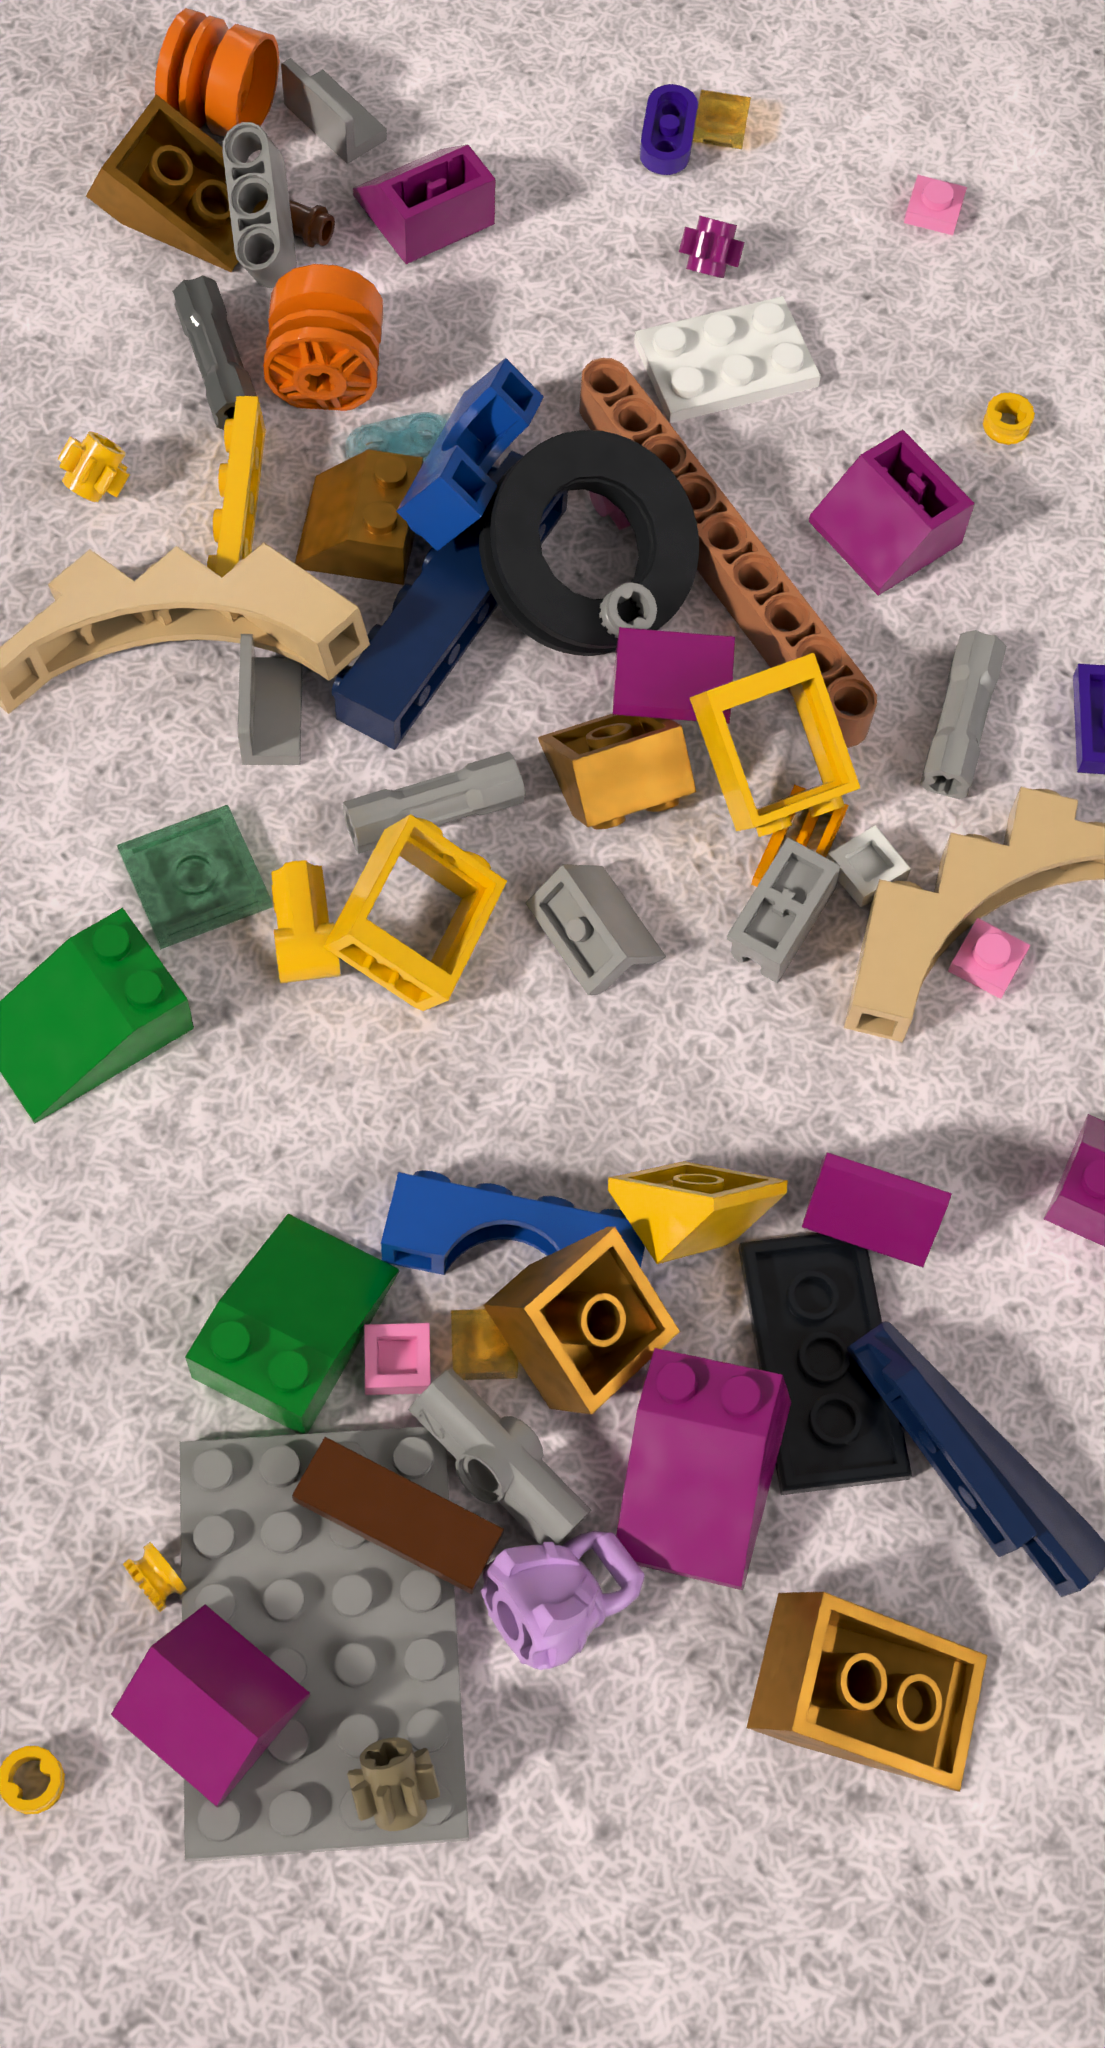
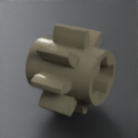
M386 1738L372 1743L360 1755L362 1769L350 1770L347 1773L358 1819L363 1821L374 1816L376 1825L386 1831H400L418 1824L427 1814L426 1800L440 1796L434 1766L431 1763L428 1749L423 1748L414 1752L412 1744L404 1738Z

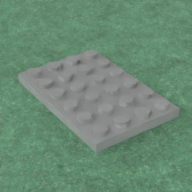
M424 1426L180 1442L181 1580L187 1588L181 1594L182 1622L206 1604L310 1692L309 1698L218 1808L184 1779L185 1860L187 1862L469 1841L454 1585L297 1504L292 1499L294 1490L324 1437H327L449 1500L446 1448ZM393 1737L408 1740L412 1744L414 1752L423 1748L428 1749L440 1791L438 1798L426 1800V1816L418 1824L400 1831L380 1829L375 1823L374 1816L363 1821L358 1819L347 1776L350 1770L362 1769L360 1755L366 1747L376 1741Z

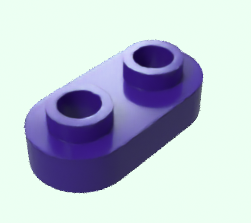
M676 84L662 85L654 89L648 97L639 155L642 164L654 173L661 175L676 174L685 169L689 163L698 101L694 93L686 87Z

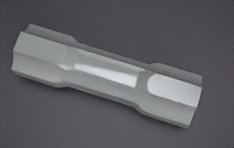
M977 630L960 634L947 679L949 684L939 723L928 751L920 785L927 791L956 799L968 796L980 754L979 744L991 696L999 679L1007 647L996 635L984 634Z
M508 751L469 763L459 771L396 790L383 789L344 801L342 811L357 853L360 854L375 849L384 829L410 814L416 818L428 820L438 826L470 815H486L522 804L526 794L516 760Z

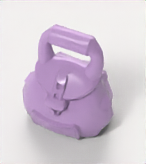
M591 1531L570 1539L562 1546L555 1545L553 1542H543L542 1545L504 1549L495 1560L485 1567L483 1572L484 1587L480 1591L489 1611V1617H491L508 1646L518 1657L520 1663L543 1670L565 1664L578 1652L581 1653L587 1637L594 1628L601 1626L606 1617L628 1607L639 1596L644 1581V1573L614 1533ZM593 1549L621 1587V1590L612 1593H602L592 1572L579 1560L586 1551Z

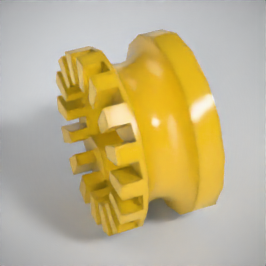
M1011 392L998 394L988 403L982 423L984 431L997 443L1006 445L1017 444L1028 436L1035 412L1028 399L1019 394ZM1002 413L1015 415V424L1002 422Z
M149 1542L143 1547L144 1555L141 1559L133 1561L129 1558L123 1563V1566L136 1583H140L138 1585L140 1589L143 1588L144 1594L149 1596L148 1599L161 1612L167 1607L166 1598L170 1594L178 1593L181 1595L187 1588L162 1554Z
M24 1746L13 1751L0 1767V1795L10 1807L21 1813L39 1814L50 1809L59 1800L64 1789L65 1773L61 1763L49 1750L42 1747ZM41 1761L40 1771L50 1777V1783L41 1796L32 1800H23V1789L13 1783V1777L17 1769L24 1763Z

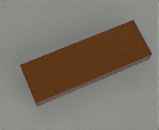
M324 1437L292 1494V1499L297 1504L470 1594H473L485 1567L488 1565L504 1534V1529L327 1437Z

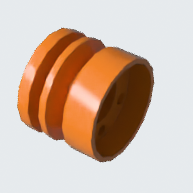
M185 8L176 15L163 41L156 69L155 95L157 94L198 128L207 123L211 133L225 137L233 126L242 122H252L261 127L271 109L278 82L280 60L278 43L275 36L239 24H235L228 29L224 19L214 16L206 17L205 13Z
M311 264L292 269L278 279L271 292L268 318L269 333L266 337V353L264 354L263 363L265 382L276 396L297 408L340 411L355 409L368 401L377 388L379 344L381 343L383 324V299L375 285L358 272L337 265Z

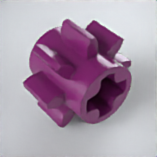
M699 215L696 229L685 227L679 252L689 255L686 269L724 278L727 265L739 267L745 242L734 239L737 225Z

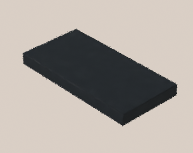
M824 1234L740 1243L738 1250L759 1370L782 1374L791 1399V1406L775 1464L780 1494L788 1495L909 1480L912 1472L903 1426L846 1349L882 1323L868 1249Z

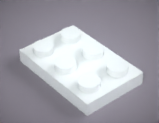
M783 296L635 331V346L669 423L819 386L820 373Z

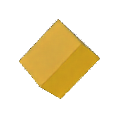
M686 1161L608 1177L609 1193L656 1264L727 1246L737 1240L787 1193L788 1180Z

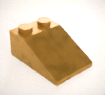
M156 94L101 167L86 197L119 223L226 271L232 272L239 262L234 250L223 147ZM268 200L259 202L254 207L252 213L261 211Z
M826 1592L778 1593L747 1728L796 1746L960 1792L988 1655Z

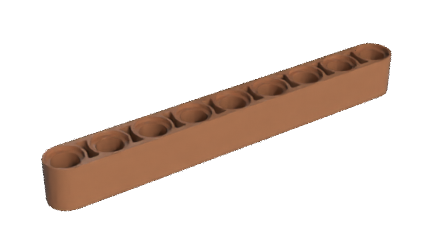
M612 358L592 360L582 371L579 412L582 419L591 430L615 433L641 444L661 459L674 473L689 498L697 522L699 535L697 571L770 668L811 653L815 654L846 747L849 748L860 744L865 740L869 732L877 706V694L873 686L627 367ZM790 687L786 688L792 696ZM840 711H847L849 713L854 714L855 716L846 715L841 713Z

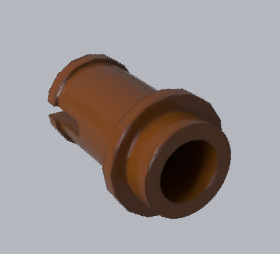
M289 199L293 235L302 238L305 245L311 248L316 244L320 246L327 245L334 232L335 219L332 215L328 214L326 207L316 205L311 208Z

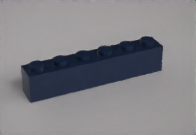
M511 450L499 468L491 467L487 475L497 483L503 474L523 456ZM568 491L553 497L544 509L539 528L541 545L567 510ZM482 517L440 550L436 551L433 547L429 550L424 559L421 574L412 585L407 583L400 589L394 600L390 616L383 625L376 624L369 631L367 636L370 646L362 652L352 667L347 665L338 673L331 692L335 698L336 720L393 750L397 748L498 606L486 582L481 565L479 533Z

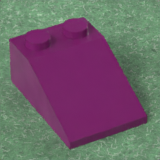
M654 1348L637 1408L616 1534L638 1566L738 1590L744 1589L791 1406V1399L782 1374Z

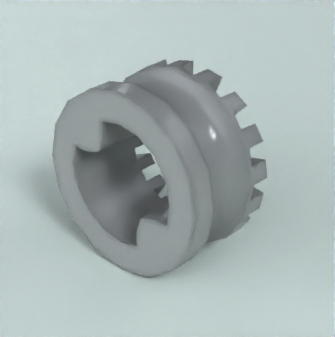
M633 582L624 583L606 594L599 607L601 609L599 617L603 620L602 626H606L607 632L610 635L613 633L615 638H618L619 627L649 629L654 623L657 614L656 601L650 590L641 584ZM631 597L632 602L636 601V607H640L638 613L641 616L627 624L618 614L617 603H622Z

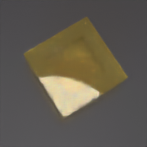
M701 89L694 125L693 142L742 150L751 97Z
M486 1309L451 1310L452 1369L463 1380L517 1379L518 1359Z

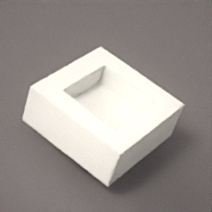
M876 825L829 852L827 859L840 865L838 881L860 908L873 900L879 879L890 882L906 881L911 870Z

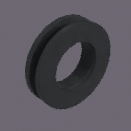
M579 430L562 433L547 439L526 453L496 483L497 488L482 515L480 523L479 552L482 569L489 589L504 614L517 628L536 642L559 652L580 656L603 655L615 652L617 648L618 638H615L613 633L610 635L607 632V627L602 626L603 620L599 617L601 612L599 607L600 603L603 602V598L592 599L572 592L554 576L542 555L539 528L543 511L553 497L564 491L587 490L602 495L625 514L635 532L639 556L635 575L631 582L641 584L650 590L657 605L656 619L647 630L660 629L677 613L686 600L695 579L699 558V535L694 511L685 490L674 473L661 459L641 444L621 435L605 431ZM631 597L622 603H617L618 614L627 624L641 616L638 613L640 607H636L637 603L636 601L632 602Z

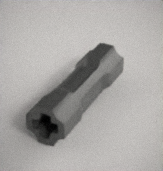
M202 275L196 279L183 280L172 292L176 300L174 305L184 334L189 338L206 387V398L216 427L224 430L225 420L234 419L236 396L257 395L250 375L243 367L227 321V311L215 280Z

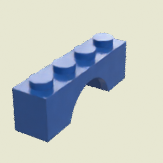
M507 358L503 359L463 393L396 511L407 522L412 531L422 536L436 551L440 550L482 517L497 488V484L487 473L506 448L530 425L544 398Z
M421 1170L415 1172L414 1175L398 1172L381 1240L382 1261L388 1264L445 1275L455 1260L464 1252L476 1245L493 1240L522 1242L533 1246L548 1256L606 1227H616L640 1268L645 1246L621 1210L604 1209L600 1213L576 1209L570 1201L555 1196H542L538 1200L513 1196L509 1189L500 1185L481 1183L474 1188L451 1183L448 1177L440 1173Z

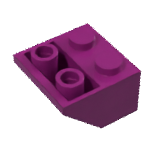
M468 144L437 150L353 188L354 198L405 264L411 263L495 224L496 179Z
M902 429L861 454L810 514L809 522L879 596L961 545L975 503Z

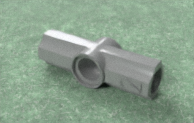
M452 1368L448 1371L445 1370L408 1409L457 1459L455 1464L456 1472L468 1492L486 1504H496L499 1502L540 1545L543 1542H553L555 1545H559L590 1513L591 1509L542 1460L544 1456L543 1447L534 1431L522 1420L513 1416L500 1418Z

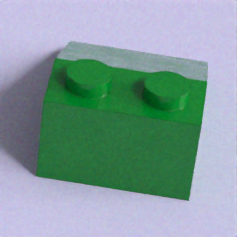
M123 907L70 937L0 1001V1073L34 1124L194 1029L187 997Z
M287 1214L220 1298L185 1356L191 1377L299 1434H308L362 1339L364 1325L371 1323L400 1272L399 1269Z

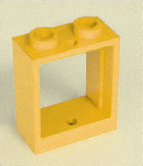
M814 653L690 697L736 831L756 828L758 837L780 831L792 826L790 814L806 808L809 809L811 817L828 813L845 806L842 795L860 789ZM790 687L823 784L756 808L723 711Z
M410 814L384 829L323 947L411 1006L425 1011L449 1001L507 880L492 871L490 864L483 857L473 852L463 851L443 837V832L434 823L422 818H416ZM399 856L462 898L431 961L367 919Z

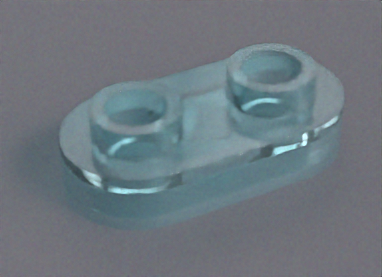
M420 412L362 425L353 430L346 440V459L348 460L370 449L423 457L424 463L447 420L435 413ZM429 432L431 435L423 436L420 433ZM369 444H377V445H380V446L374 447V448L367 447V445H369Z

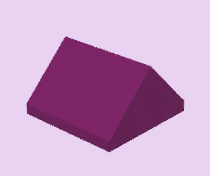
M619 627L614 664L613 715L697 721L690 697L733 682L735 637ZM731 708L723 711L727 724L730 723Z
M827 1152L822 1159L802 1227L923 1268L949 1205L952 1193Z
M205 1604L151 1645L111 1715L218 1808L309 1698L310 1692Z

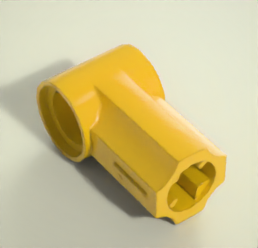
M306 860L286 862L283 867L271 872L274 911L278 924V929H274L280 983L341 976L339 957L323 947L334 927V922L329 923L322 866L310 864Z

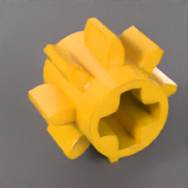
M89 431L82 443L70 436L58 457V460L61 462L59 467L66 471L62 482L71 491L92 502H99L105 492L117 498L130 476L126 472L128 467L121 463L126 453L116 443L96 432Z

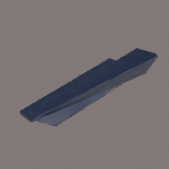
M882 1322L846 1348L998 1557L1023 1547L1061 1597L1081 1591L1105 1568V1541L1093 1527L890 1322Z

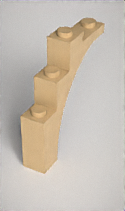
M264 542L245 559L240 560L224 577L219 576L178 546H175L158 562L152 564L135 581L89 549L48 584L55 602L35 616L31 622L0 647V707L9 714L50 679L80 664L136 646L182 640H214L240 643L241 634H253L255 647L273 651L295 660L330 681L370 646L360 609L357 605Z
M1020 787L1009 813L1003 845L994 843L982 835L950 833L940 860L934 892L923 890L919 885L909 881L890 882L879 879L870 906L844 1028L903 1042L913 1018L923 981L938 958L958 936L975 923L977 918L981 919L1008 902L1042 889L1085 880H1105V823H1086L1075 820L1078 800L1060 796L1057 792L1049 789Z

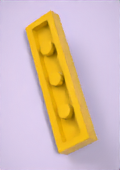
M236 396L234 419L225 420L224 443L226 452L229 453L228 463L220 464L218 474L219 492L221 497H224L223 508H216L213 513V536L215 542L218 543L217 555H209L207 567L221 577H224L240 560L245 559L252 553L266 433L258 396Z

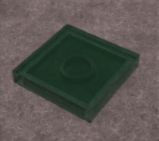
M228 804L117 845L118 853L160 950L273 907L270 895Z

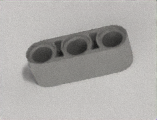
M242 122L233 126L227 132L223 140L222 149L234 250L237 260L258 284L267 288H274L278 279L296 268L297 265L285 162L281 152L259 125L252 122ZM261 150L255 160L246 163L248 157L253 152ZM268 200L261 211L252 213L254 207L259 202ZM274 250L267 262L258 264L260 257L265 252Z

